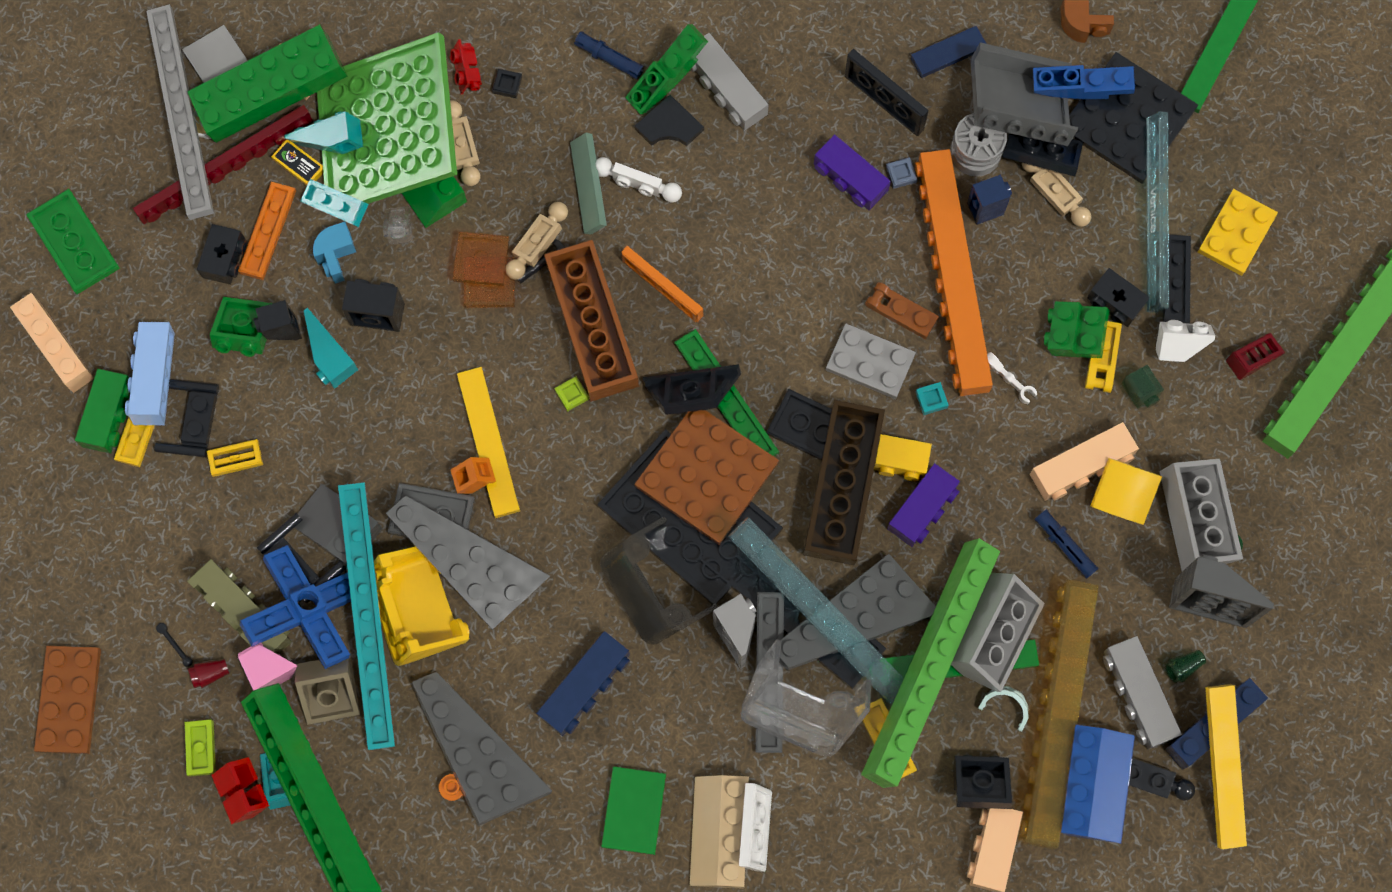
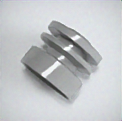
M974 113L965 116L957 125L950 147L954 166L969 176L981 177L991 173L998 167L1007 143V133L975 126Z

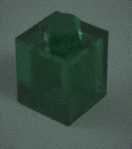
M1148 364L1126 376L1121 383L1137 409L1144 405L1147 408L1155 405L1160 401L1159 397L1164 391Z

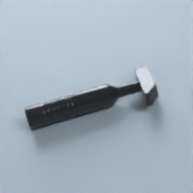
M554 239L552 242L557 248L554 251L565 248L557 239ZM543 255L534 267L530 265L526 267L524 276L517 279L520 284L546 266L545 256Z

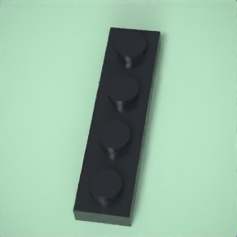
M1166 234L1164 237L1163 322L1178 320L1182 323L1190 324L1191 236Z

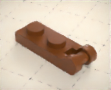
M878 282L874 287L875 292L873 296L868 297L865 305L926 340L939 316L892 291L887 285ZM883 297L890 300L887 306L881 304Z

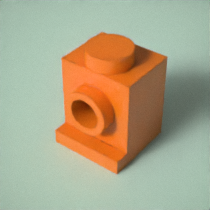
M470 457L451 469L457 494H473L487 484L496 482L489 458Z

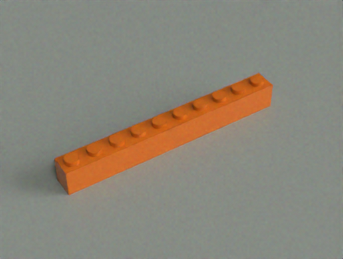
M950 149L920 153L919 161L915 162L916 176L921 177L922 185H919L920 199L925 200L926 208L923 209L924 222L929 223L930 231L927 232L929 247L933 246L934 255H931L932 268L937 270L939 277L935 279L936 291L942 294L943 302H940L941 317H946L947 326H944L945 340L950 341L951 350H948V359L950 365H954L956 373L952 374L953 387L959 390V396L989 393L993 384Z

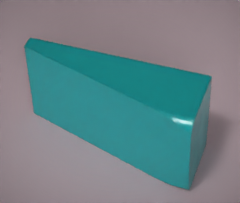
M266 753L260 754L264 794L269 804L268 808L272 810L290 806L291 804L271 763H269Z

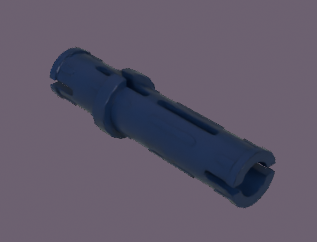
M582 31L578 33L575 39V46L584 49L592 54L593 58H599L636 80L643 73L645 66L613 50L606 45V42L598 41Z
M1047 509L1034 519L1049 535L1048 539L1050 542L1057 544L1086 579L1099 569L1067 534L1066 527H1061Z

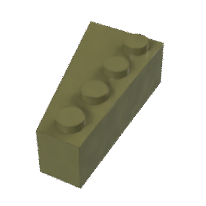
M210 559L187 582L204 596L203 598L251 646L240 626V620L267 609V607L263 603L257 606L252 601L255 595L245 585L240 588L234 582L238 579L228 567L222 570ZM288 630L262 642L263 647L279 655L292 643L287 637L291 632Z

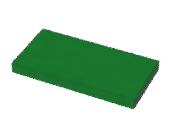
M70 189L26 214L76 294L81 293L120 269Z

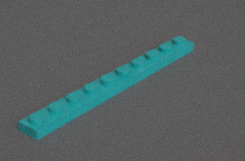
M365 482L338 485L368 750L395 747Z

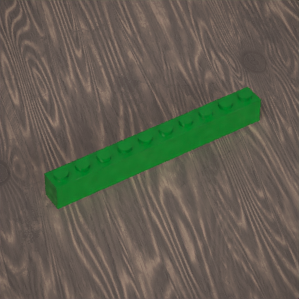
M277 683L254 690L241 701V704L333 892H382L280 684Z

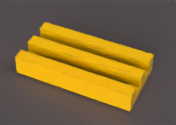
M255 439L207 451L211 475L215 477L262 466L263 460L261 458L259 441ZM254 448L252 452L214 460L215 456ZM255 457L254 460L245 461V462H241V463H237V464H233V465H229V466H224V467L216 468V466H219V465H224V464H228V463H232V462H236V461L245 460V459H249V458Z

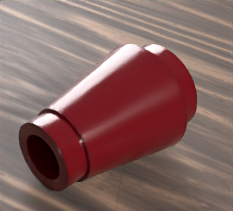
M225 659L195 663L193 667L188 668L194 688L201 686L202 689L229 674Z

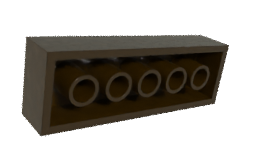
M834 399L803 553L804 556L855 565L885 409Z

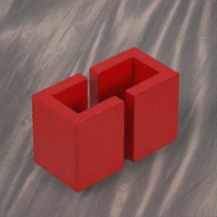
M249 757L229 762L211 775L220 797L225 796L226 798L222 803L231 824L254 818L269 807L261 784L255 785L244 793V789L258 779Z

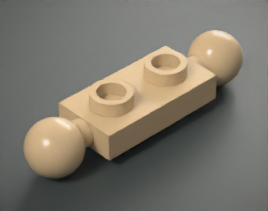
M450 100L457 170L463 168L460 175L462 182L467 186H474L480 180V172L473 166L480 164L472 133L467 116L459 118L462 114L461 105L457 101Z
M1022 163L1025 171L1035 173L1030 179L1031 183L1062 217L1070 212L1071 220L1076 226L1083 227L1089 224L1091 221L1090 211L1085 207L1078 206L1083 198L1059 172Z
M552 203L548 209V218L539 214L512 251L513 256L517 260L509 261L505 268L509 278L514 280L522 278L526 271L525 265L528 264L534 267L562 230L561 225L557 222L563 221L568 215V208L564 203Z

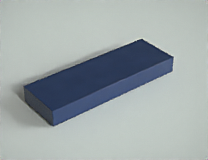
M974 26L911 54V60L920 77L923 78L973 56L979 43L986 44L977 26Z

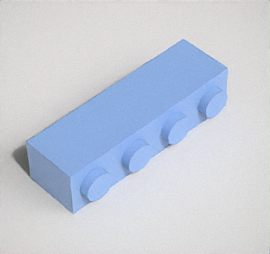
M139 322L138 332H134L133 342L136 350L135 354L131 355L133 375L128 379L130 400H127L125 403L126 416H129L133 425H165L175 334L170 322Z

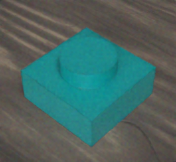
M941 382L916 389L915 393L923 415L948 408L949 404Z

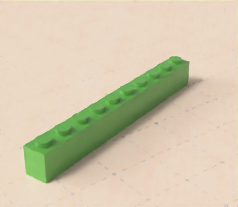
M1392 248L1385 256L1389 259L1386 265L1380 264L1372 276L1376 279L1372 285L1367 283L1359 293V296L1362 297L1358 304L1353 302L1345 313L1349 318L1345 323L1340 321L1333 330L1332 334L1335 338L1331 343L1326 341L1318 353L1322 355L1318 362L1313 360L1304 373L1308 375L1305 381L1299 380L1291 390V393L1294 394L1291 401L1285 400L1277 412L1281 415L1277 421L1272 419L1263 431L1267 435L1262 442L1287 459L1295 453L1392 313Z
M980 538L964 543L861 774L882 788L898 786L999 556V550Z

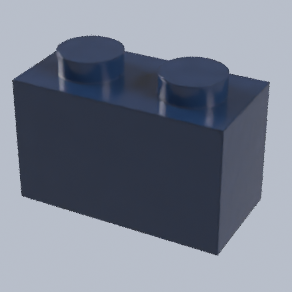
M1001 174L972 185L967 205L976 225L1002 216L1006 211L1012 192L1010 185L1007 181H1003Z

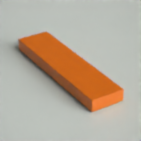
M271 182L238 272L240 274L264 280L294 199L295 188Z
M626 246L621 252L623 263L693 321L698 322L703 317V308L630 247Z

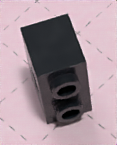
M215 224L211 225L197 267V271L202 278L231 285L233 278H236L239 273L240 265L238 262L240 256L244 255L247 249V241L242 232Z
M1110 268L1103 274L1087 297L1093 307H1107L1111 319L1126 327L1131 325L1150 299L1148 295ZM1116 297H1118V298H1120L1121 300H1119L1118 302H1115L1113 299H1115Z

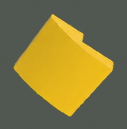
M1108 458L1090 506L1144 525L1162 476L1134 467L1131 464Z

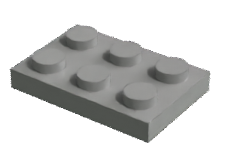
M845 324L827 364L826 371L896 399L916 352Z

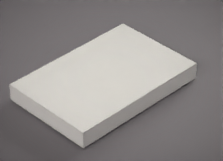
M745 783L739 866L765 872L772 791L754 783Z

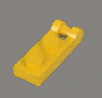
M1108 321L1102 358L1089 359L1085 389L1093 390V388H1100L1103 392L1111 393L1120 341L1121 323ZM1096 373H1105V379L1096 378Z

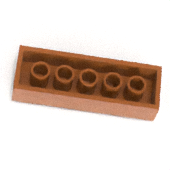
M593 240L544 254L590 401L592 402L639 387L638 376Z

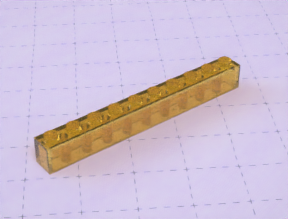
M1067 579L1063 586L1058 588L1056 601L1060 602L1059 612L1055 611L1052 627H1056L1055 637L1050 638L1048 652L1052 653L1051 663L1047 662L1044 678L1048 679L1047 689H1042L1040 704L1044 705L1043 715H1038L1036 730L1040 731L1039 741L1035 740L1032 748V756L1036 757L1035 766L1030 767L1028 773V783H1032L1030 794L1026 793L1023 805V809L1027 810L1026 821H1021L1019 836L1023 837L1022 844L1052 850L1059 847L1075 725L1078 723L1099 585Z

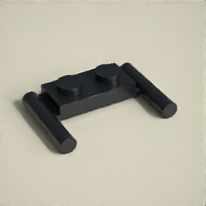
M170 379L169 389L192 391L189 393L182 430V445L156 442L154 451L206 458L219 384Z
M295 513L265 539L257 549L263 555H266L288 545L310 585L314 584L315 587L338 577L347 569L341 561L336 563L320 578L283 538L303 521ZM303 599L307 604L311 601L309 599Z

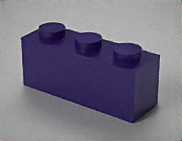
M835 134L815 154L814 165L817 172L822 176L827 175L831 178L835 187L842 192L846 191L849 193L854 203L859 207H865L870 210L889 191L891 181Z
M934 463L891 520L887 530L911 547L916 542L921 544L929 534V531L926 529L931 522L936 524L945 511L941 509L946 502L951 504L960 491L956 488L960 481Z

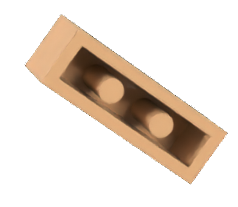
M982 809L979 825H983L981 836L976 835L973 851L977 852L975 863L970 862L967 872V878L971 879V886L993 892H1005L1023 812L1014 809Z

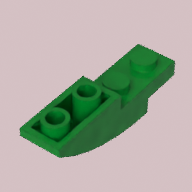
M687 24L659 61H653L625 98L640 115L646 113L665 97L698 61L696 56L708 43V40L693 24Z

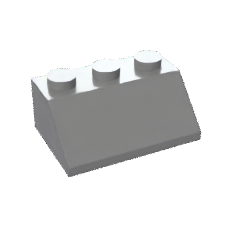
M741 594L713 610V625L740 669L745 667L754 631V622H756L755 612H757L749 598L744 600Z

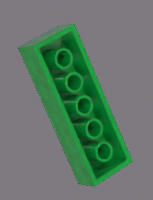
M319 24L187 92L206 134L217 143L348 76L328 34Z

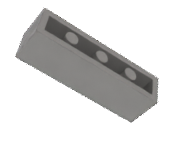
M708 33L704 36L708 43L696 56L698 61L691 71L698 73L703 87L706 90H712L717 104L721 108L725 107L729 111L731 121L736 126L740 125L745 131L768 115V104L712 35Z
M1138 636L1108 647L1104 651L1103 661L1107 670L1112 671L1116 678L1114 686L1120 696H1124L1127 703L1125 711L1131 721L1134 720L1137 725L1136 735L1140 744L1146 745L1147 750L1180 737L1182 735Z

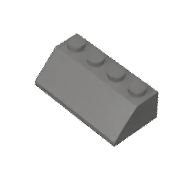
M1220 459L1177 462L1161 470L1162 486L1182 572L1197 557L1202 555L1216 557L1218 562L1225 564L1242 560L1243 556Z
M991 573L951 665L963 676L996 692H1001L1045 603L1015 574Z

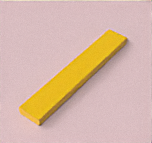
M482 367L457 373L478 456L490 459L496 482L486 485L494 516L498 518L520 512Z
M1227 684L1205 687L1217 847L1220 849L1247 846L1235 685Z

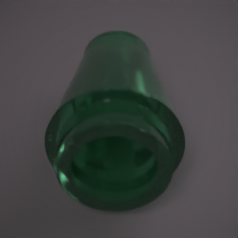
M1200 650L1171 658L1165 664L1166 674L1174 683L1184 682L1206 663V658Z

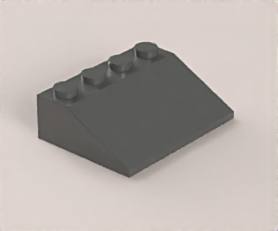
M1202 555L1197 557L1175 578L1169 608L1247 628L1271 611L1274 603L1228 565L1218 562L1216 557Z

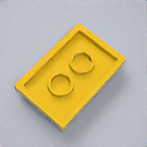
M1233 189L1200 246L1198 253L1242 276L1278 212Z

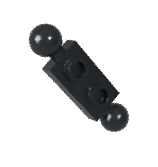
M1132 757L1129 786L1167 799L1170 791H1173L1175 796L1183 801L1190 800L1195 794V786L1190 780L1180 779L1174 781L1176 772Z

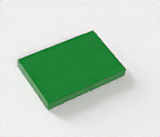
M613 767L602 848L655 855L666 780L665 773Z

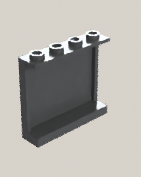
M980 42L971 57L975 126L1068 146L1078 131V127L1070 126L1068 98L1034 93L1033 68L1072 66V64Z

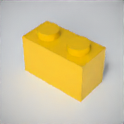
M881 434L874 470L879 471V474L892 477L894 474L903 475L906 480L919 481L927 474L932 444Z

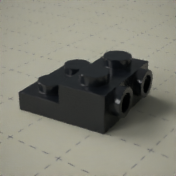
M955 756L953 777L954 790H956V807L1011 809L1012 792L1009 758L999 756Z

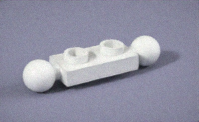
M605 157L596 160L599 177L611 175L616 184L621 187L629 188L631 186L639 189L638 191L641 194L649 197L652 195L659 197L662 194L663 198L671 203L678 201L682 196L681 187L676 183L662 184V179L619 163H615L613 166L612 162Z

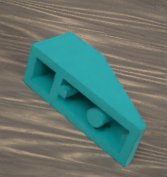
M306 308L304 316L313 359L319 370L316 375L324 385L330 383L335 389L358 371V368L313 313Z

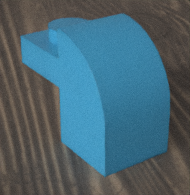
M346 222L330 226L319 233L314 241L313 254L318 265H323L326 276H332L335 284L345 281L337 258L355 253L356 249Z

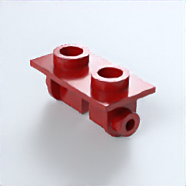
M458 39L454 48L450 51V60L455 66V84L459 86L461 95L464 94L467 88H470L471 91L479 90L482 82L479 68L469 67L477 65L474 47L471 46V43L461 44V39Z

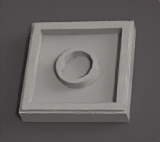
M224 25L182 49L203 83L248 61Z

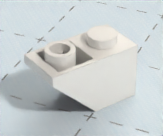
M1178 320L1160 322L1156 343L1158 359L1164 361H1187L1215 340L1212 326L1204 322H1194L1193 324L1182 323Z

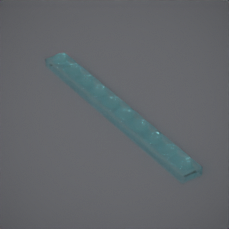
M746 518L728 537L892 706L904 678L750 518Z

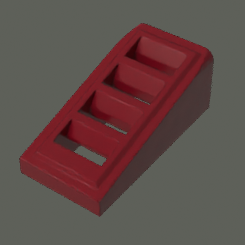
M1268 333L1232 352L1226 359V362L1238 380H1242L1282 356L1285 351L1273 335ZM1263 343H1265V344L1268 346V348H1269L1270 351L1272 352L1271 355L1268 353V351H1267V350L1265 349V347L1262 345ZM1255 348H1257V350L1260 352V354L1262 355L1263 359H1262V358L1259 356V354L1256 352ZM1247 353L1249 354V356H1250V357L1252 358V360L1254 361V364L1250 361V359H1249L1248 356L1246 355Z

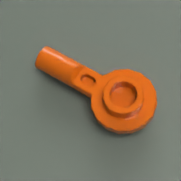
M454 774L446 775L441 779L439 792L444 799L456 801L464 796Z

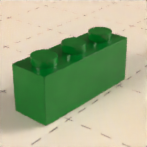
M97 369L75 441L81 447L111 454L113 447L118 445L120 438L118 430L120 424L124 423L126 419L125 403L130 399V392L128 391L129 377L127 375Z

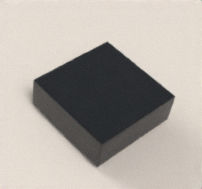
M498 69L492 89L493 94L517 98L522 73Z

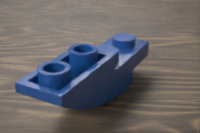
M1084 65L1033 68L1034 93L1070 99H1109V95L1134 94L1135 92L1134 66L1084 69Z

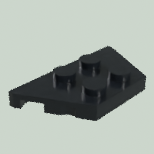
M739 364L648 376L643 377L645 388L665 415L681 414L683 412L717 408L741 375Z

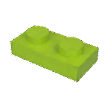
M214 721L185 722L187 776L214 774L216 772Z

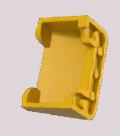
M416 547L377 556L374 560L380 621L395 665L401 666L464 644L469 640L467 623L463 622L460 618H453L438 574L439 571Z

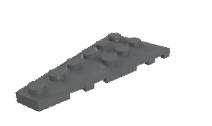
M888 554L771 647L770 651L788 671L815 661L817 658L840 652L850 646L865 643L892 633L894 630L931 618L936 606L891 555Z

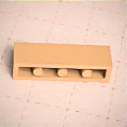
M32 293L10 307L63 383L73 393L94 379V376L41 302Z
M1122 422L1034 467L1030 476L1044 500L1053 498L1055 501L1065 496L1067 489L1073 486L1079 489L1090 482L1089 478L1097 474L1100 478L1108 458L1129 463L1135 459L1133 455H1135L1139 448Z

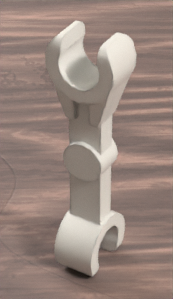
M989 352L987 356L990 370L1000 374L1006 383L1011 384L1019 392V399L1022 403L1029 404L1030 400L1024 396V392L1028 391L1035 397L1037 395L1036 389L1032 386L1024 387L1015 379L1012 373L1007 372L1003 368L1004 366L999 359Z

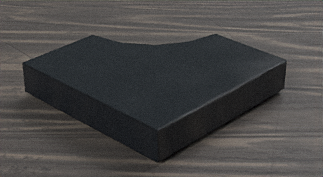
M669 95L635 125V130L651 146L659 141L668 139L679 141L687 146L704 131V126Z

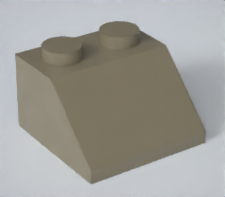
M350 658L327 669L324 668L320 660L296 664L295 685L307 725L360 715Z

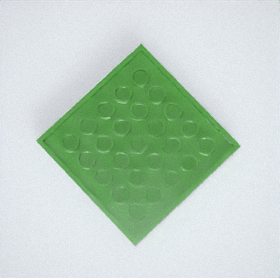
M439 32L343 66L348 77L317 92L319 120L330 118L338 112H348L360 119L363 147L345 154L322 150L324 185L369 204L457 175L444 36Z

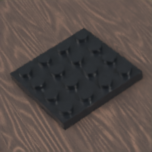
M1115 52L1104 68L1134 66V94L1109 95V99H1081L1069 115L1070 126L1078 127V131L1073 137L1074 140L1082 141L1083 146L1142 184L1193 115L1198 104L1118 52Z

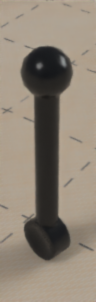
M159 623L156 627L157 632L163 634L182 658L183 665L190 667L193 664L192 658L187 657L167 631V625Z

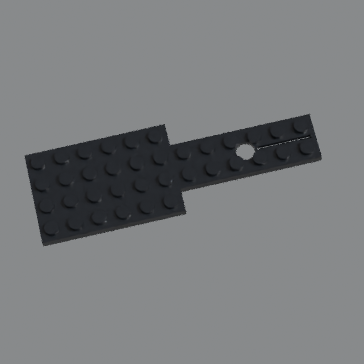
M665 429L597 504L598 508L714 607L731 588L745 599L749 598L756 609L757 592L784 593V632L788 635L800 625L798 615L802 610L813 609L818 611L830 600L767 548L783 530L781 525L751 501L724 540L718 545L635 487L636 481L671 436V433ZM876 639L856 646H850L840 652L817 658V660L849 688L853 689L887 648Z

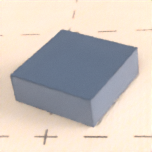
M910 158L886 164L893 189L917 183V177Z

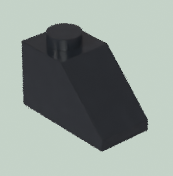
M286 300L255 308L257 317L254 318L257 332H262L267 340L302 339L297 317Z

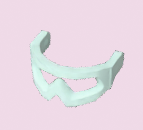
M1004 686L1001 692L991 690L986 693L978 707L980 710H983L986 702L996 695L1012 696L1020 703L1023 709V720L1019 723L1018 730L1022 732L1029 718L1028 704L1024 695L1010 686Z

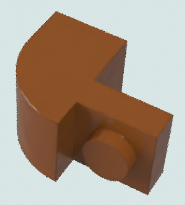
M1063 0L1061 5V25L1064 32L1071 39L1086 43L1089 34H1092L1094 37L1110 35L1114 25V15H1089V0Z

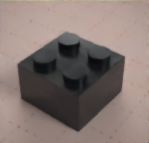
M356 279L355 282L347 281L342 311L350 326L400 332L405 303L398 287L387 282H382L380 285L371 284L363 279Z

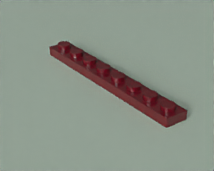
M302 105L206 163L205 170L208 185L219 183L228 173L233 170L242 169L246 162L253 158L262 157L274 145L283 144L287 140L285 139L286 134L294 132L297 128L309 126L313 120L305 105ZM180 180L133 208L143 224L158 220L162 213L169 209H176L182 204L184 199Z

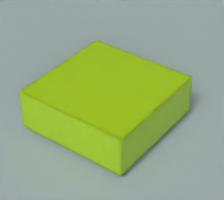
M577 376L554 388L567 412L589 400V396Z

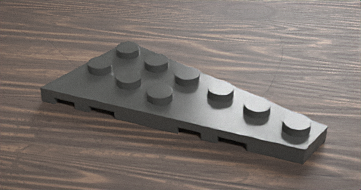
M406 495L385 513L492 630L550 577L548 574Z
M437 672L412 682L411 686L478 826L552 793V790Z

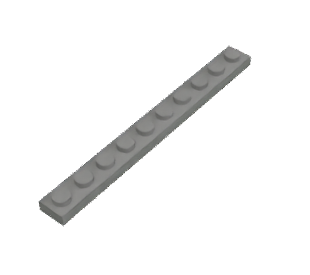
M169 4L147 10L146 12L186 214L189 220L214 214L193 106L187 92L189 87L174 13Z

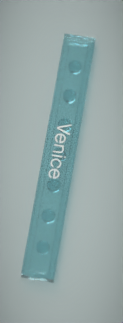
M1162 111L1147 118V295L1150 297L1147 302V312L1156 313L1169 307L1168 112Z

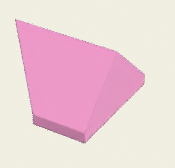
M262 643L251 646L238 654L239 661L253 691L277 683L282 684L293 677L297 668L296 664L263 647Z

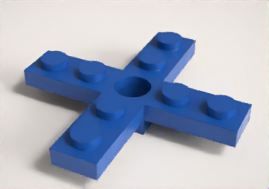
M288 545L264 555L263 561L282 592L285 601L240 620V626L251 646L253 647L300 625L325 669L348 659L350 653L327 615L328 612L351 602L348 573L315 587L314 584L310 585ZM302 599H309L314 602L316 607L312 610H305L297 602Z

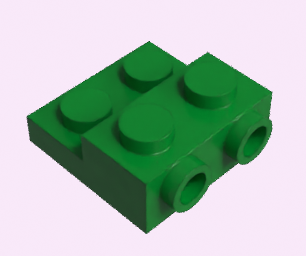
M223 297L210 332L212 348H215L220 353H229L230 350L240 351L241 354L247 357L262 354L267 339L262 332L258 333L255 327L254 318L257 317L255 308L273 303Z
M1055 301L1054 308H1050L1048 311V322L1051 323L1050 332L1045 333V347H1048L1047 349L1052 356L1102 358L1109 309L1107 307L1082 306L1080 302Z

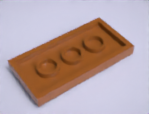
M46 646L34 747L35 752L90 754L101 656L100 648Z

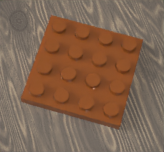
M691 411L685 415L634 485L647 496L720 545L776 468L779 460L708 411Z

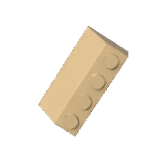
M727 775L695 777L690 886L744 889L745 868L739 866L745 783H749V777Z

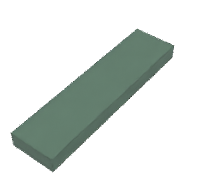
M584 133L571 141L570 145L584 234H593L607 226L599 173L596 168L593 135Z

